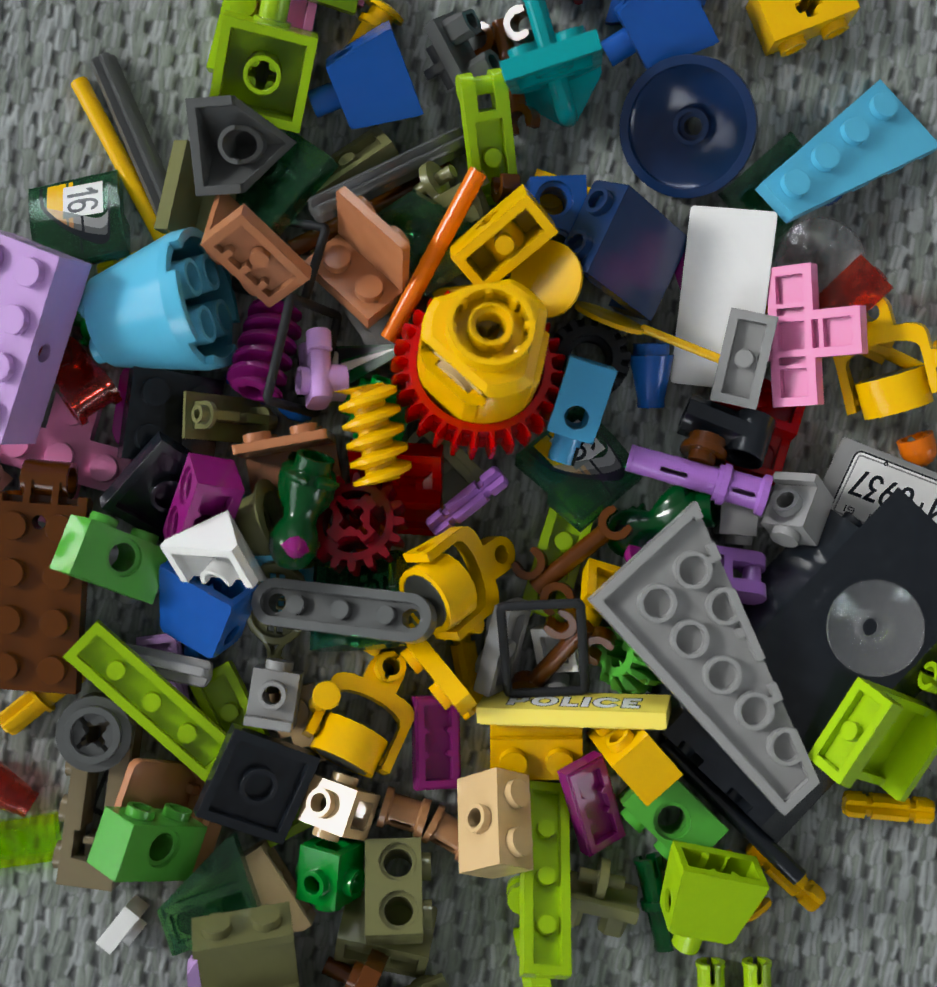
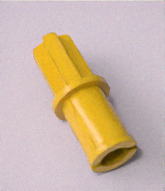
M82 674L83 683L86 681V677ZM26 691L0 712L1 728L11 735L18 734L45 711L53 712L56 708L55 703L66 694Z

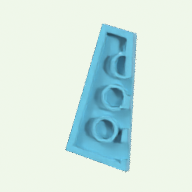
M880 79L762 181L755 191L787 224L833 202L839 196L850 191L854 192L885 174L889 175L902 169L912 161L928 156L937 150V140Z

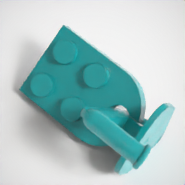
M522 0L525 4L535 40L510 49L508 51L509 58L499 61L505 83L512 94L525 93L527 105L535 108L540 115L563 127H572L577 123L601 78L602 46L597 29L586 32L584 26H576L555 33L546 0Z

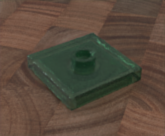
M282 129L280 130L297 143L245 193L237 194L236 197L237 203L248 206L278 236L284 232L306 206L309 198L317 193L339 166L330 155L297 133Z

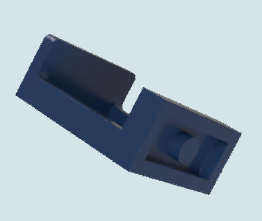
M596 180L585 198L584 204L564 245L572 249L577 255L582 266L583 277L611 297L608 306L621 314L652 321L686 250L687 235L630 185Z

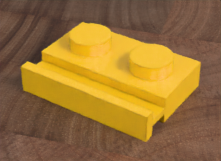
M410 623L409 627L414 628L415 625L413 623ZM425 640L418 644L404 643L406 648L400 654L417 675L425 670L434 683L428 689L442 707L447 710L453 705L465 721L474 715L477 703L428 641Z
M490 725V769L498 767L529 775V780H559L557 773L559 769L583 757V728Z

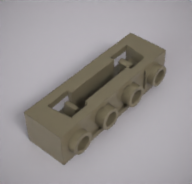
M92 692V693H89V694H87V695H85V696H82L81 698L87 697V696H90V695H92V696H100V697H108V696H106L104 693ZM128 714L129 721L134 726L131 739L132 747L120 763L109 769L104 809L105 806L114 807L128 764L133 759L140 757L143 727ZM88 721L86 725L89 727L90 732L85 736L86 739L81 742V745L84 746L96 740L104 745L106 741L103 739L102 734L107 730L106 727L110 723L107 721L94 726ZM100 726H101V734H100V737L98 738V736H99V728H100ZM66 761L65 774L70 776L68 794H64L59 807V821L64 822L62 840H58L52 858L53 868L58 869L56 884L113 891L121 882L112 881L87 863L97 829L93 828L92 832L88 835H85L86 826L93 820L99 772L81 771Z

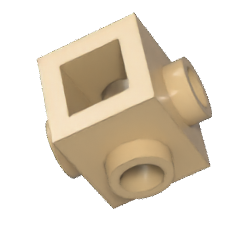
M333 770L331 778L314 774L301 803L302 806L297 820L314 826L312 835L338 843L340 837L365 841L381 796L357 787L359 778Z

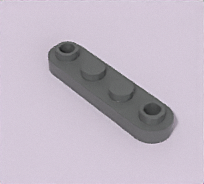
M269 578L256 587L251 600V607L255 617L263 624L279 628L418 644L427 640L433 634L437 625V613L433 604L420 595L407 592ZM284 596L286 605L282 611L278 612L276 603L280 597ZM418 611L420 622L416 627L410 628L408 618L411 613Z

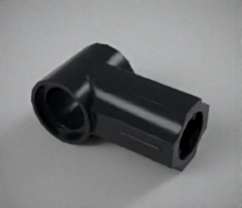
M692 394L681 416L677 434L688 437L689 433L693 430H706L718 434L726 441L724 449L728 453L727 461L742 468L759 469L763 466L777 423L774 418L762 411L749 408L735 411Z

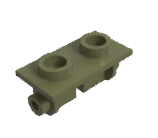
M184 391L182 438L244 443L243 435L260 431H272L278 425L277 415L268 407H260V402L243 397Z

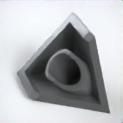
M234 95L185 98L196 196L245 193L297 143Z

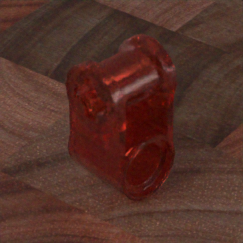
M69 336L53 388L74 419L81 426H84L88 423L89 416L110 403L114 405L122 402V397L106 372L95 364L77 340Z

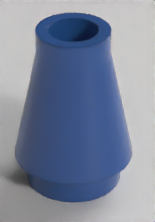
M633 343L630 365L637 395V408L665 407V395L674 359V354H670V344Z

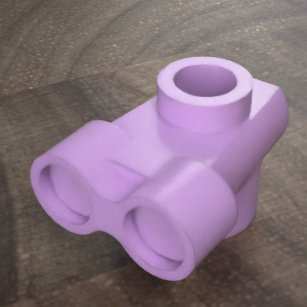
M325 327L311 328L305 333L306 342L298 346L299 367L295 374V391L297 395L305 396L307 409L324 410L327 409L331 401L344 402L346 400V394L336 393L335 391L349 388V372L346 365L331 364V351H333L331 330Z

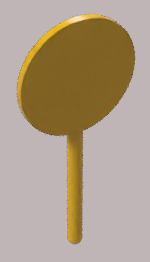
M549 240L512 270L510 279L532 291L548 311L547 318H553L569 310L578 299L583 285V270L577 255L572 249L560 242ZM473 284L436 288L432 294L434 297L443 296L447 290L451 293Z
M576 301L574 308L577 311L604 325L635 335L645 334L713 362H719V353L648 325H640L626 316L601 306L583 301Z

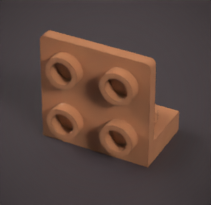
M343 186L336 191L338 235L326 244L316 281L369 329L395 308L409 282L410 243L400 228L395 225L389 226L376 214L374 207L365 197H357L346 186ZM313 254L304 260L309 266L311 264Z
M229 194L215 195L200 246L206 250V253L213 262L222 265L237 278L246 292L256 296L270 308L310 280L312 268L245 204L240 205Z
M317 422L290 426V435L278 437V434H271V431L245 434L242 436L244 443L232 445L231 447L234 456L246 460L252 494L255 484L260 479H268L278 489V474L283 462L289 460L288 455L292 451L297 452L299 449H310L329 455L335 460L332 471H334L336 477H342L335 434L327 429H323V426H318Z

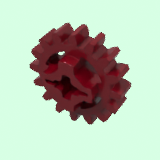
M354 472L352 483L346 484L341 476L336 477L340 487L336 489L333 501L319 516L316 523L320 546L316 557L323 564L331 560L330 567L339 574L347 565L349 572L354 577H359L363 565H367L373 573L378 572L377 560L380 558L392 563L394 558L389 552L392 546L403 548L405 542L397 533L398 531L409 529L406 519L399 517V515L406 511V507L401 500H394L397 496L394 488L390 484L382 488V483L355 487L353 482L362 478L359 472ZM333 514L332 526L328 528L329 520ZM349 514L354 520L357 519L362 522V526L368 533L365 535L359 529L356 530L352 527L346 515ZM386 519L384 531L380 536V523ZM353 549H366L360 552L350 553Z

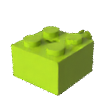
M261 0L259 14H254V16L225 10L221 23L209 97L234 95L278 129L300 134L318 43V33L291 26V23L287 21L291 0ZM260 61L269 62V70L276 72V76L268 75L266 82H260L257 80V72L250 70V66L258 67Z

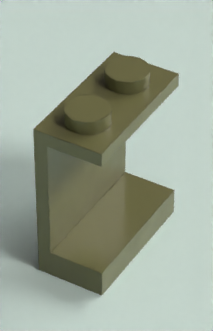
M290 902L264 904L254 908L191 918L193 960L198 962L201 987H300Z

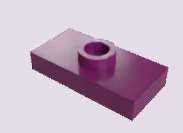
M434 695L411 696V707L414 710V721L412 723L413 789L416 791L456 789L457 779L461 778L460 713L453 705L445 710Z
M592 751L557 771L578 845L583 854L591 857L626 836L606 762L601 753Z

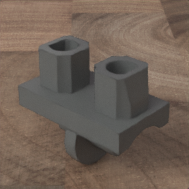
M473 9L456 14L450 12L423 25L432 43L431 46L426 48V51L434 64L423 72L427 80L440 75L444 85L449 90L453 87L456 88L455 77L458 74L471 72L473 77L487 75L488 69L500 68V60L492 49H488L476 56L468 41L482 32L481 23Z

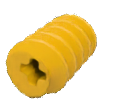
M380 382L335 391L336 393L350 395L351 398L338 406L339 412L354 414V419L342 425L343 431L358 434V438L346 444V450L357 451L362 454L360 458L349 464L350 469L365 471L364 477L353 482L355 487L395 480L412 468L411 461L396 458V456L408 450L407 442L393 440L394 436L404 431V424L389 421L390 417L401 411V405L386 402L385 400L398 391L396 385Z

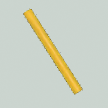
M79 77L73 80L71 87L154 241L166 234L154 229L155 213L134 165L87 77Z

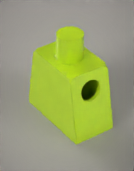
M673 840L660 895V906L667 929L673 934L672 944L678 951L686 955H695L698 953L703 940L725 945L735 941L770 889L756 856Z

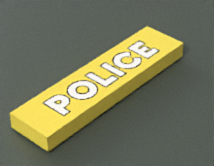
M501 691L489 698L483 695L476 706L477 723H480V725L667 729L671 714V695L586 693L573 696L509 698L504 694V691Z

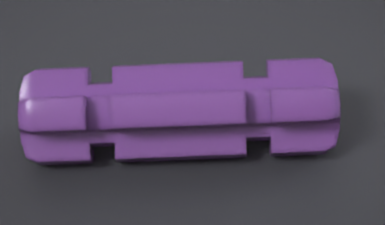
M490 467L479 476L480 481L476 482L474 480L445 503V509L439 508L427 518L426 524L435 536L451 527H456L455 523L457 522L461 524L489 502V496L493 495L495 497L508 486L509 481L498 467Z

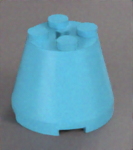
M188 227L169 232L89 279L85 286L78 312L85 318L91 338L89 342L90 353L95 362L98 364L108 363L117 368H132L136 366L149 369L211 371L232 364L233 353L238 349L235 344H232V329L234 323H240L235 292L232 289V281L228 270L222 265L213 262L206 253V250L200 246L204 234L201 230Z

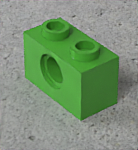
M91 511L89 518L71 514L49 568L131 599L153 605L159 589V566L168 561L160 546L156 545L159 537L132 527L130 534L116 529L119 520L96 511ZM115 545H117V560L112 565H110V551Z
M679 779L648 807L629 786L618 795L621 804L625 807L620 812L622 817L639 833L645 828L658 839L653 846L667 861L673 840L713 848L729 831L724 823ZM667 806L678 807L680 815L675 823L667 826L658 823V815L662 809Z
M135 801L128 802L126 807L105 806L87 863L114 882L190 881L208 827L191 817L192 810L175 803H166L164 808H153L150 805Z

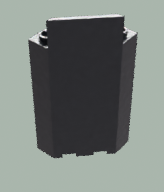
M899 487L863 524L848 512L841 516L831 509L818 546L797 545L794 548L785 547L766 567V571L761 574V582L766 585V601L758 605L742 603L764 653V661L770 675L778 685L783 697L784 707L793 727L797 729L808 754L858 676L914 698L922 691L918 686L920 670L934 676L933 672L926 670L923 666L929 661L937 663V523ZM664 684L653 686L652 692L646 693L671 695V714L667 729L660 731L776 843L835 783L834 780L811 761L820 783L784 816Z

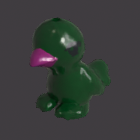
M299 449L297 452L292 451L288 455L289 460L283 462L278 474V492L284 508V517L271 530L268 546L270 555L275 563L288 570L305 568L316 557L320 547L316 528L317 520L329 507L334 499L336 489L340 487V484L336 481V474L332 471L335 460L327 454L310 449Z
M672 485L659 497L653 508L649 511L646 510L645 503H641L637 508L631 506L629 509L622 510L616 514L609 523V528L613 532L622 530L628 524L634 530L625 540L608 541V546L614 553L624 557L627 562L692 501L698 502L704 516L702 519L706 528L716 527L718 521L717 504H714L715 501L710 500L711 495Z

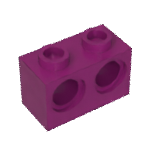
M188 453L163 528L164 539L172 537L226 510L230 512L235 520L245 492L235 460Z

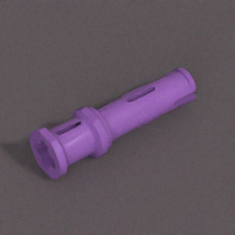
M632 444L625 471L711 495L710 500L715 501L714 504L722 505L724 502L753 509V514L760 517L764 512L773 482V476L765 474L761 478L734 470V465L721 464L720 468L634 444Z

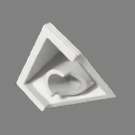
M228 510L165 539L160 545L181 582L189 583L194 576H200L202 584H207L211 578H220L227 586H232L236 580H242L246 588H254L259 581L267 580Z

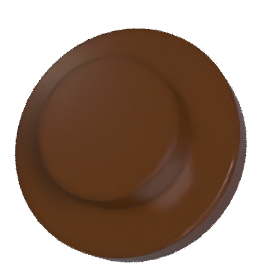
M706 430L691 431L688 439L683 440L680 446V452L688 460L713 467L714 465L724 464L728 455L724 449L726 445L725 439L718 434Z

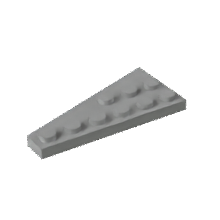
M692 501L590 595L587 600L773 806L786 816L820 781L799 733L791 723L782 702L783 697L778 685L770 675L764 661V653L735 588H732L720 559L722 557L715 542H712L702 519L704 516L698 502Z

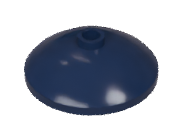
M697 54L673 56L656 63L646 70L636 80L627 94L619 123L622 150L626 161L635 175L653 190L676 198L704 196L719 190L731 182L748 162L754 149L758 132V116L755 101L742 77L724 62ZM692 117H697L702 123L701 131L697 135L692 134L688 130V123Z

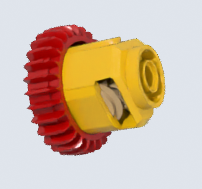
M506 279L494 283L466 286L451 293L447 290L443 296L429 299L426 313L418 309L415 310L412 319L413 324L404 323L401 332L402 339L395 341L394 355L396 356H393L391 359L390 370L395 373L391 378V385H396L398 391H400L396 395V404H400L401 407L410 406L405 412V422L408 424L418 419L421 420L417 429L418 437H422L429 431L435 433L433 448H437L444 440L451 442V456H455L460 445L468 447L470 460L474 459L478 447H485L488 459L491 460L494 458L497 445L500 444L506 454L510 455L515 447L514 438L526 447L531 441V432L538 436L543 433L546 427L545 421L550 419L564 372L560 370L564 365L565 355L555 354L560 344V338H549L551 324L550 322L546 323L548 311L541 300L524 285L512 279Z

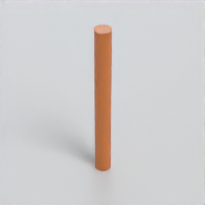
M472 166L469 167L381 333V336L390 342L395 343L397 339H400L404 323H408L487 177L486 174Z

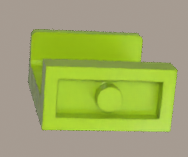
M858 676L813 745L808 756L816 766L840 786L851 789L856 779L878 785L895 800L905 802L937 755V712L917 698Z

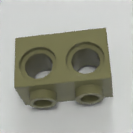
M421 837L365 839L366 945L423 944V929H432V899H422V881H431V852H421ZM395 858H402L410 863L411 869L404 876L394 877L386 871V865ZM395 905H404L413 914L409 922L401 926L391 924L385 916L388 910Z

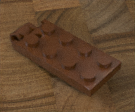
M26 459L20 470V490L22 495H13L0 491V689L73 695L81 692L82 674L63 656L85 634L88 582L49 568L70 515L89 518L93 509L91 498L78 497V499H72L78 487V468L74 462ZM40 516H43L46 520L43 528L38 524Z

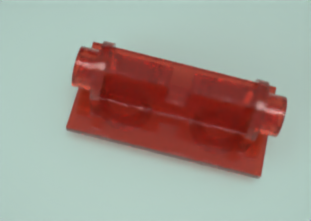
M860 254L819 293V309L864 305L866 306L867 313L894 287L887 281V276L877 266H873Z

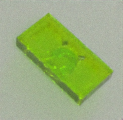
M58 811L0 819V868L52 861L56 843L58 840H61Z

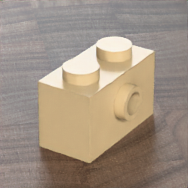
M495 767L457 779L459 874L496 879L534 870L529 775Z

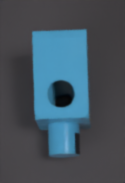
M569 353L563 371L564 375L559 386L560 389L547 423V431L555 433L547 458L565 465L574 466L581 443L593 445L618 371L613 366ZM580 406L585 409L582 421L574 423L567 419L570 407Z

